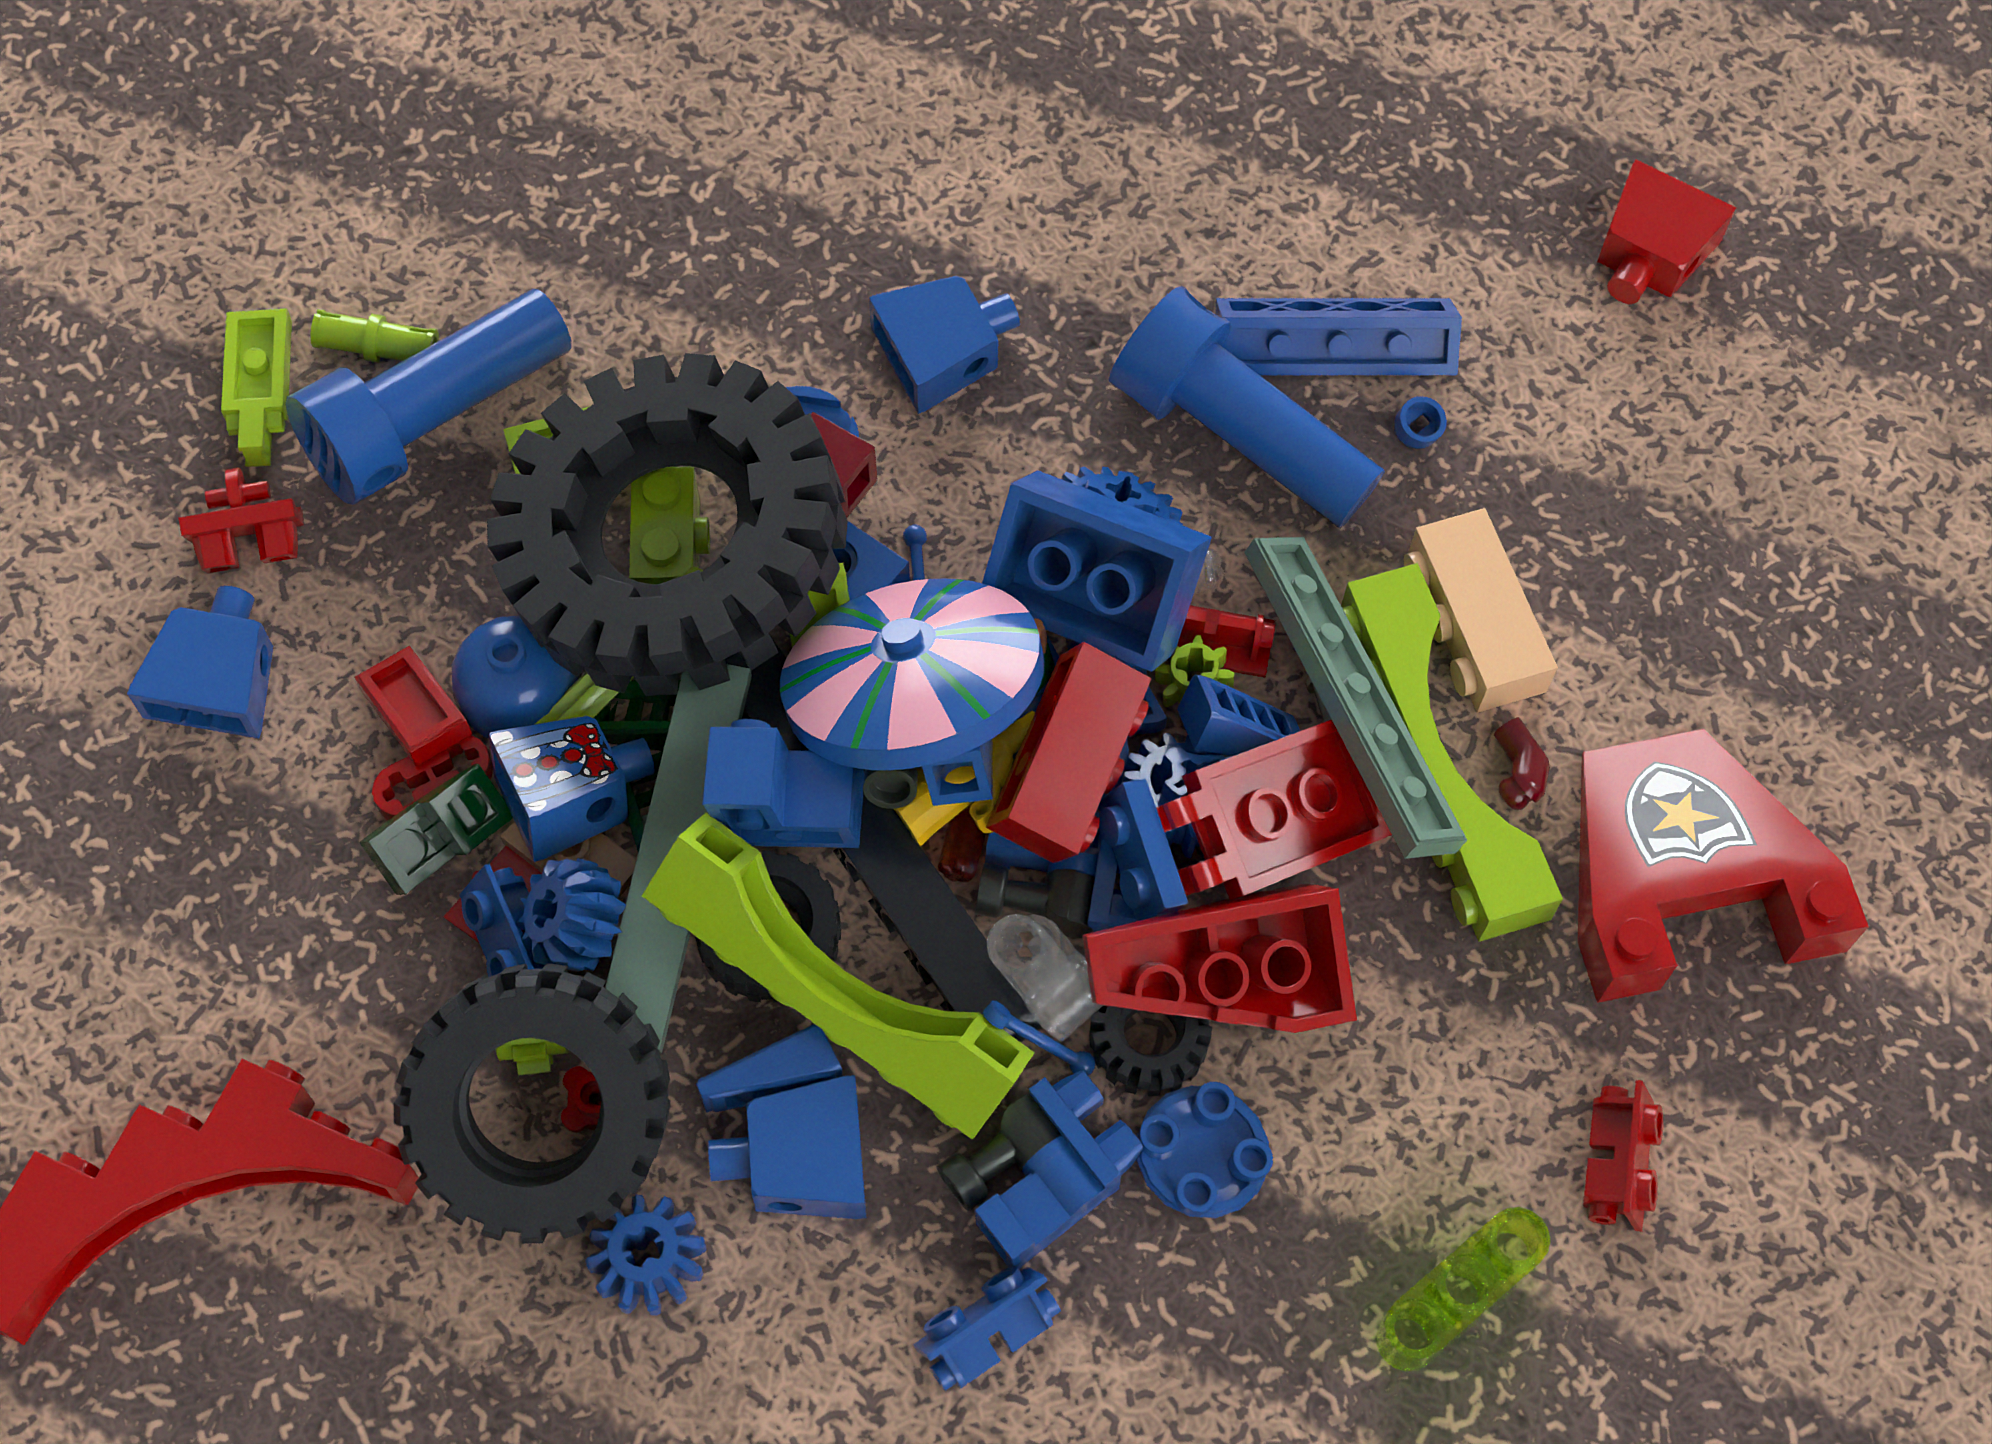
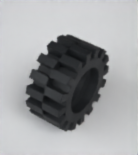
M1095 1004V1009L1092 1011L1089 1046L1093 1048V1057L1097 1068L1103 1067L1105 1069L1106 1079L1114 1086L1119 1081L1126 1085L1125 1092L1136 1095L1137 1089L1148 1090V1097L1160 1096L1161 1090L1167 1088L1170 1089V1092L1179 1090L1186 1079L1191 1081L1197 1075L1200 1065L1205 1061L1211 1040L1212 1026H1209L1210 1020L1163 1014L1172 1022L1175 1028V1042L1167 1051L1161 1054L1145 1055L1134 1050L1128 1044L1124 1035V1026L1127 1020L1141 1010Z

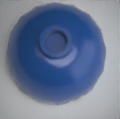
M520 616L497 617L478 626L460 644L452 662V693L461 714L467 720L468 725L486 738H489V733L498 730L534 725L550 712L564 693L579 679V676L576 677L556 663L545 646L540 647Z

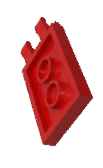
M1332 720L1183 775L1182 778L1189 795L1156 807L1164 832L1191 823L1205 860L1178 870L1186 896L1223 883L1229 899L1232 900L1392 835Z

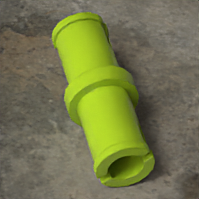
M318 309L312 320L310 339L311 345L314 348L323 347L363 354L364 360L379 363L380 357L400 361L408 359L438 342L439 332L434 328L425 329L389 323L386 316L371 314L368 319L329 313Z

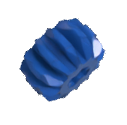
M577 858L576 861L570 859H563L561 861L548 860L542 874H532L530 879L531 891L528 897L520 898L525 905L524 915L517 921L516 925L525 931L521 941H523L527 952L532 953L534 962L544 964V967L548 963L568 966L567 970L577 972L582 970L594 971L600 957L611 956V940L614 934L622 933L618 926L619 915L625 910L626 904L618 899L621 891V881L610 877L608 869L598 867V863L580 858Z
M635 1194L631 1201L633 1214L625 1217L621 1210L608 1218L614 1227L613 1230L604 1228H593L591 1230L589 1238L592 1244L601 1249V1251L587 1257L586 1266L590 1273L604 1274L596 1285V1289L603 1299L612 1297L620 1292L618 1306L621 1312L630 1314L636 1308L640 1295H643L649 1314L657 1316L661 1313L662 1308L659 1298L660 1293L667 1290L672 1300L677 1304H682L687 1300V1295L678 1281L679 1277L691 1282L702 1279L704 1274L702 1267L691 1259L705 1253L706 1244L702 1236L689 1235L696 1225L695 1218L691 1212L687 1211L673 1217L674 1204L672 1199L663 1196L656 1203L652 1212H648L643 1195ZM650 1241L655 1242L660 1258H647L642 1267H638L631 1253L633 1249L645 1250Z

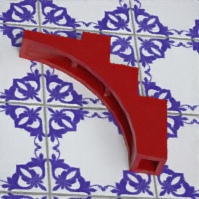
M242 1058L204 1124L187 1112L167 1105L163 1113L160 1114L139 1104L101 1169L69 1152L64 1151L59 1161L34 1151L0 1207V1335L24 1346L58 1297L100 1256L146 1224L197 1200L251 1186L306 1182L360 1189L408 1205L418 1188L415 1182L419 1177L410 1164L404 1165L398 1146L379 1138H374L370 1146L348 1137L351 1129L346 1124L320 1111H314L311 1118L308 1119L307 1117L315 1102L302 1086L305 1078L301 1074L273 1060H268L263 1068Z

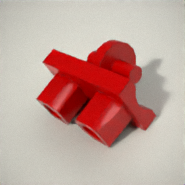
M240 467L225 470L226 488L205 491L208 509L230 506V509L178 517L181 536L193 544L201 569L207 574L240 568L234 538L239 536L256 534L260 560L264 564L297 558V526L304 525L303 509L296 507L292 498L250 505V502L271 499L270 486L268 481L246 484Z

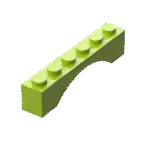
M1415 563L1348 582L1341 607L1467 838V841L1456 853L1432 856L1433 861L1439 868L1448 867L1456 886L1451 890V901L1457 919L1463 926L1472 925L1478 942L1550 921L1563 898L1538 840L1509 824L1476 795L1457 772L1440 740L1430 708L1427 673L1431 643L1441 615L1419 564Z
M707 812L678 836L642 894V897L657 907L668 921L687 929L710 946L722 961L740 968L767 988L771 996L778 1002L793 1007L820 1027L832 1042L850 1049L876 1068L881 1077L888 1083L903 1088L930 1108L942 1123L952 1128H957L972 1140L1014 1085L1034 1055L1032 1050L1006 1031L993 1026L980 1012H950L910 1004L877 991L844 971L814 945L791 917L771 882L761 852L718 820L711 817Z

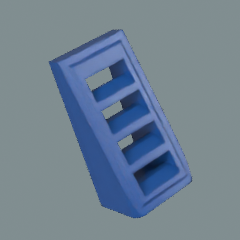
M1194 675L1177 707L1194 750L1199 752L1236 756L1301 731L1293 715L1201 675Z
M813 1024L699 1079L696 1087L705 1111L721 1112L746 1107L749 1101L756 1098L842 1077L843 1071L823 1030L816 1024Z

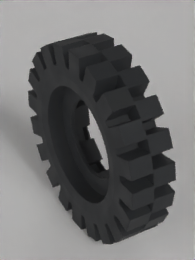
M685 353L678 377L674 376L663 354L633 360L635 386L623 389L613 368L584 380L594 403L584 411L564 393L541 412L542 417L553 434L552 437L548 439L525 429L509 452V456L520 474L498 473L490 501L501 516L487 519V545L497 560V563L493 564L492 568L502 591L524 624L528 627L540 647L545 646L553 660L576 677L585 669L596 686L625 693L632 676L639 684L645 696L677 695L679 674L687 671L699 691L730 681L725 658L739 652L749 668L753 670L779 653L769 634L774 627L778 625L794 637H797L817 614L807 592L810 590L829 595L840 570L832 549L846 547L848 520L840 504L846 502L839 476L810 413L805 415L799 399L779 381L769 388L762 371L735 360L724 376L715 355ZM671 466L701 468L722 479L729 486L735 497L737 523L732 539L712 565L702 572L697 570L657 585L641 583L627 578L610 564L602 543L603 524L610 506L629 484L649 472Z

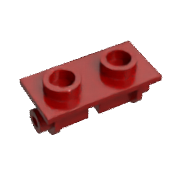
M1190 605L1177 645L1180 648L1183 645L1193 643L1195 636L1201 635L1203 644L1210 647L1213 651L1223 646L1227 649L1226 663L1221 669L1266 678L1276 624L1275 620L1266 619L1264 615L1258 614V617Z
M1636 1080L1634 1097H1628L1629 1091L1623 1087L1603 1086L1600 1097L1593 1099L1589 1145L1591 1149L1614 1151V1158H1588L1583 1206L1589 1208L1588 1220L1604 1225L1615 1224L1617 1214H1622L1627 1217L1635 1231L1642 1232L1644 1211L1653 1212L1657 1203V1174L1655 1170L1648 1169L1650 1145L1660 1146L1662 1142L1664 1120L1662 1106L1654 1104L1643 1080Z

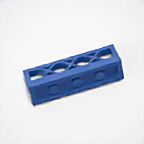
M1216 298V315L1226 318L1231 324L1229 335L1222 347L1259 375H1458L1462 316L1450 298Z

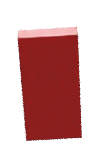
M410 645L354 677L366 699L416 767L472 735L467 720Z

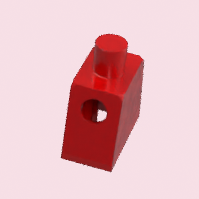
M1636 159L1630 169L1597 260L1598 263L1615 270L1607 284L1608 292L1613 298L1625 304L1637 303L1647 287L1671 298L1720 244L1737 207Z

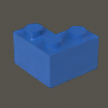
M753 719L735 720L731 723V727H710L703 806L711 817L718 820L752 846L859 848L865 773L863 769L847 767L826 760L809 749L808 751L788 750L778 729L771 728L768 723Z

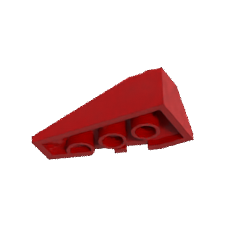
M1304 883L1251 893L1232 900L1226 899L1082 935L1092 1003L1195 1017L1230 1024L1250 1025L1292 1033L1357 1021L1339 888Z

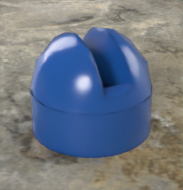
M1418 396L1411 398L1397 412L1394 432L1399 440L1408 448L1422 449L1434 444L1444 433L1447 425L1446 414L1441 405L1429 397ZM1423 415L1430 424L1419 432L1414 433L1409 426Z

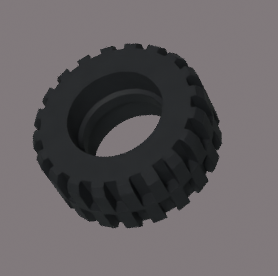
M547 963L543 969H528L527 964L506 967L500 974L491 977L484 975L467 984L462 991L454 997L451 996L423 1025L411 1042L413 1047L409 1055L402 1061L396 1080L401 1085L399 1097L393 1102V1122L395 1125L402 1126L404 1137L398 1143V1148L404 1165L415 1162L421 1173L415 1184L427 1200L438 1194L449 1204L444 1212L446 1217L460 1226L466 1217L484 1224L481 1236L501 1241L506 1231L521 1233L522 1244L544 1243L547 1234L560 1231L564 1239L584 1233L588 1222L596 1218L604 1222L620 1210L623 1200L630 1193L635 1194L645 1181L654 1158L657 1157L668 1122L671 1102L668 1099L670 1075L667 1060L661 1059L657 1048L660 1040L651 1023L644 1025L635 1014L638 1006L624 993L619 997L615 996L603 987L606 982L605 980L589 972L583 978L567 973L568 966ZM522 1038L547 1040L572 1051L591 1070L600 1091V1115L593 1134L575 1153L555 1161H526L501 1151L481 1132L475 1122L469 1104L470 1086L479 1064L499 1046Z

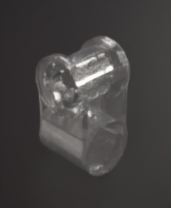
M1037 914L1008 915L997 921L992 927L987 940L988 955L991 961L1024 999V1003L1034 1018L1053 1037L1064 1041L1103 1006L1092 1003L1086 958L1078 952L1058 928L1057 924L1048 917ZM1019 933H1032L1034 936L1028 944L1029 951L1033 954L1032 956L1020 957L1018 951L1024 944Z

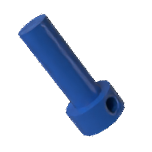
M1185 287L1174 288L1161 299L1134 331L1112 367L1109 376L1110 384L1132 397L1157 420L1166 417L1176 405L1180 406L1341 529L1370 496L1381 480L1385 470L1224 349L1222 345L1229 335L1231 329L1230 321L1208 310Z
M531 289L365 383L348 368L340 367L287 397L285 406L288 419L306 456L320 477L341 500L347 504L354 505L406 474L408 463L403 447L565 355L572 348L571 337L561 314L553 302L540 290Z

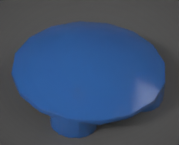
M1208 1082L1202 1086L1190 1085L1165 1094L1147 1111L1137 1133V1138L1143 1145L1142 1152L1137 1157V1163L1146 1185L1166 1206L1189 1217L1218 1218L1242 1209L1259 1193L1264 1179L1273 1164V1154L1259 1117L1240 1098L1236 1097L1227 1085L1220 1082Z

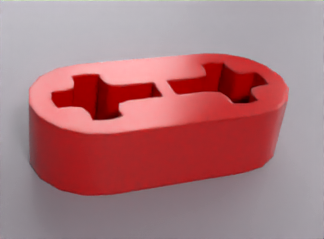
M470 735L417 767L409 756L389 765L378 774L373 783L372 795L379 812L388 821L418 799L459 774L457 770L451 771L454 768L452 758L462 753L467 760H474L471 762V766L480 764L491 780L493 765L487 747L480 739ZM401 782H405L406 786L410 789L415 788L412 791L414 801L405 806H402L398 799H393L395 797L393 787Z

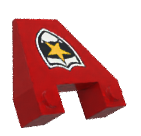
M1705 729L1582 753L1578 945L1597 1003L1661 990L1678 966L1662 921L1665 918L1762 899L1785 965L1847 952L1868 929L1869 925L1847 866Z

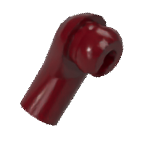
M1516 717L1499 727L1495 731L1494 736L1513 762L1512 776L1500 782L1498 791L1511 809L1522 810L1529 802L1537 803L1545 795L1550 764L1548 757L1520 717Z

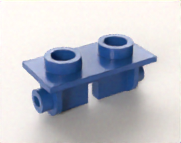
M490 864L484 865L459 894L462 901L464 920L467 926L475 932L487 960L488 977L500 974L506 967L527 964L528 969H543L544 964L534 962L532 953L527 952L522 941L523 932L521 928L516 926L517 921L524 915L525 905L520 898L528 897L529 895L524 878L522 876H515L513 869L510 867L493 873Z
M1017 1266L1009 1267L984 1283L981 1290L985 1296L963 1311L958 1305L949 1307L935 1315L924 1325L923 1330L926 1336L914 1343L913 1346L917 1352L929 1361L936 1357L939 1358V1361L929 1368L944 1391L955 1384L959 1389H962L969 1382L1001 1361L988 1340L996 1332L1000 1334L1009 1351L1014 1352L1054 1325L1051 1318L1061 1312L1058 1303L1047 1288H1044L1039 1293L1035 1292V1289L1048 1281L1045 1275L1028 1266L1019 1271Z

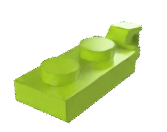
M287 308L226 313L221 412L226 420V429L229 436L238 435V450L245 457L246 467L271 465V433L284 432L285 420H288L285 402L289 396L292 319Z

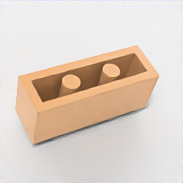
M1479 509L1416 527L1408 554L1404 556V567L1415 563L1419 564L1441 617L1433 638L1438 643L1443 641L1447 643L1454 659L1450 663V673L1459 695L1462 697L1469 695L1476 712L1479 713L1546 693L1558 666L1486 509Z

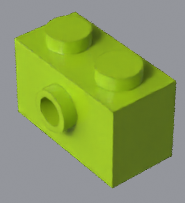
M665 467L649 472L631 483L629 578L641 583L659 585L683 576L691 567H699V555L710 554V526L708 517H700V499L694 467Z

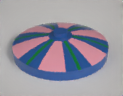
M946 578L915 580L883 587L856 597L835 608L813 624L796 642L785 660L780 677V695L793 733L803 745L818 756L843 766L858 769H911L946 761L962 755L993 739L1008 728L1027 709L1040 687L1044 674V654L1035 620L1024 605L1013 596L990 585L968 580Z

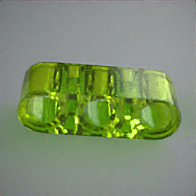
M1522 1207L1507 1208L1497 1213L1395 1301L1378 1325L1376 1333L1377 1349L1384 1361L1393 1368L1405 1372L1422 1369L1429 1365L1525 1281L1549 1251L1551 1242L1549 1229L1543 1219L1532 1210ZM1500 1233H1511L1522 1239L1527 1247V1259L1515 1260L1506 1256L1498 1246L1497 1235ZM1450 1276L1467 1278L1477 1290L1478 1302L1466 1305L1456 1301L1447 1290L1446 1279ZM1406 1319L1417 1322L1427 1334V1347L1415 1350L1403 1345L1395 1334V1322Z

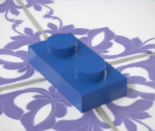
M1142 778L1120 784L1100 801L1098 807L1100 810L1099 827L1102 837L1112 847L1121 873L1120 890L1126 905L1133 909L1136 921L1177 912L1188 904V900L1147 779Z

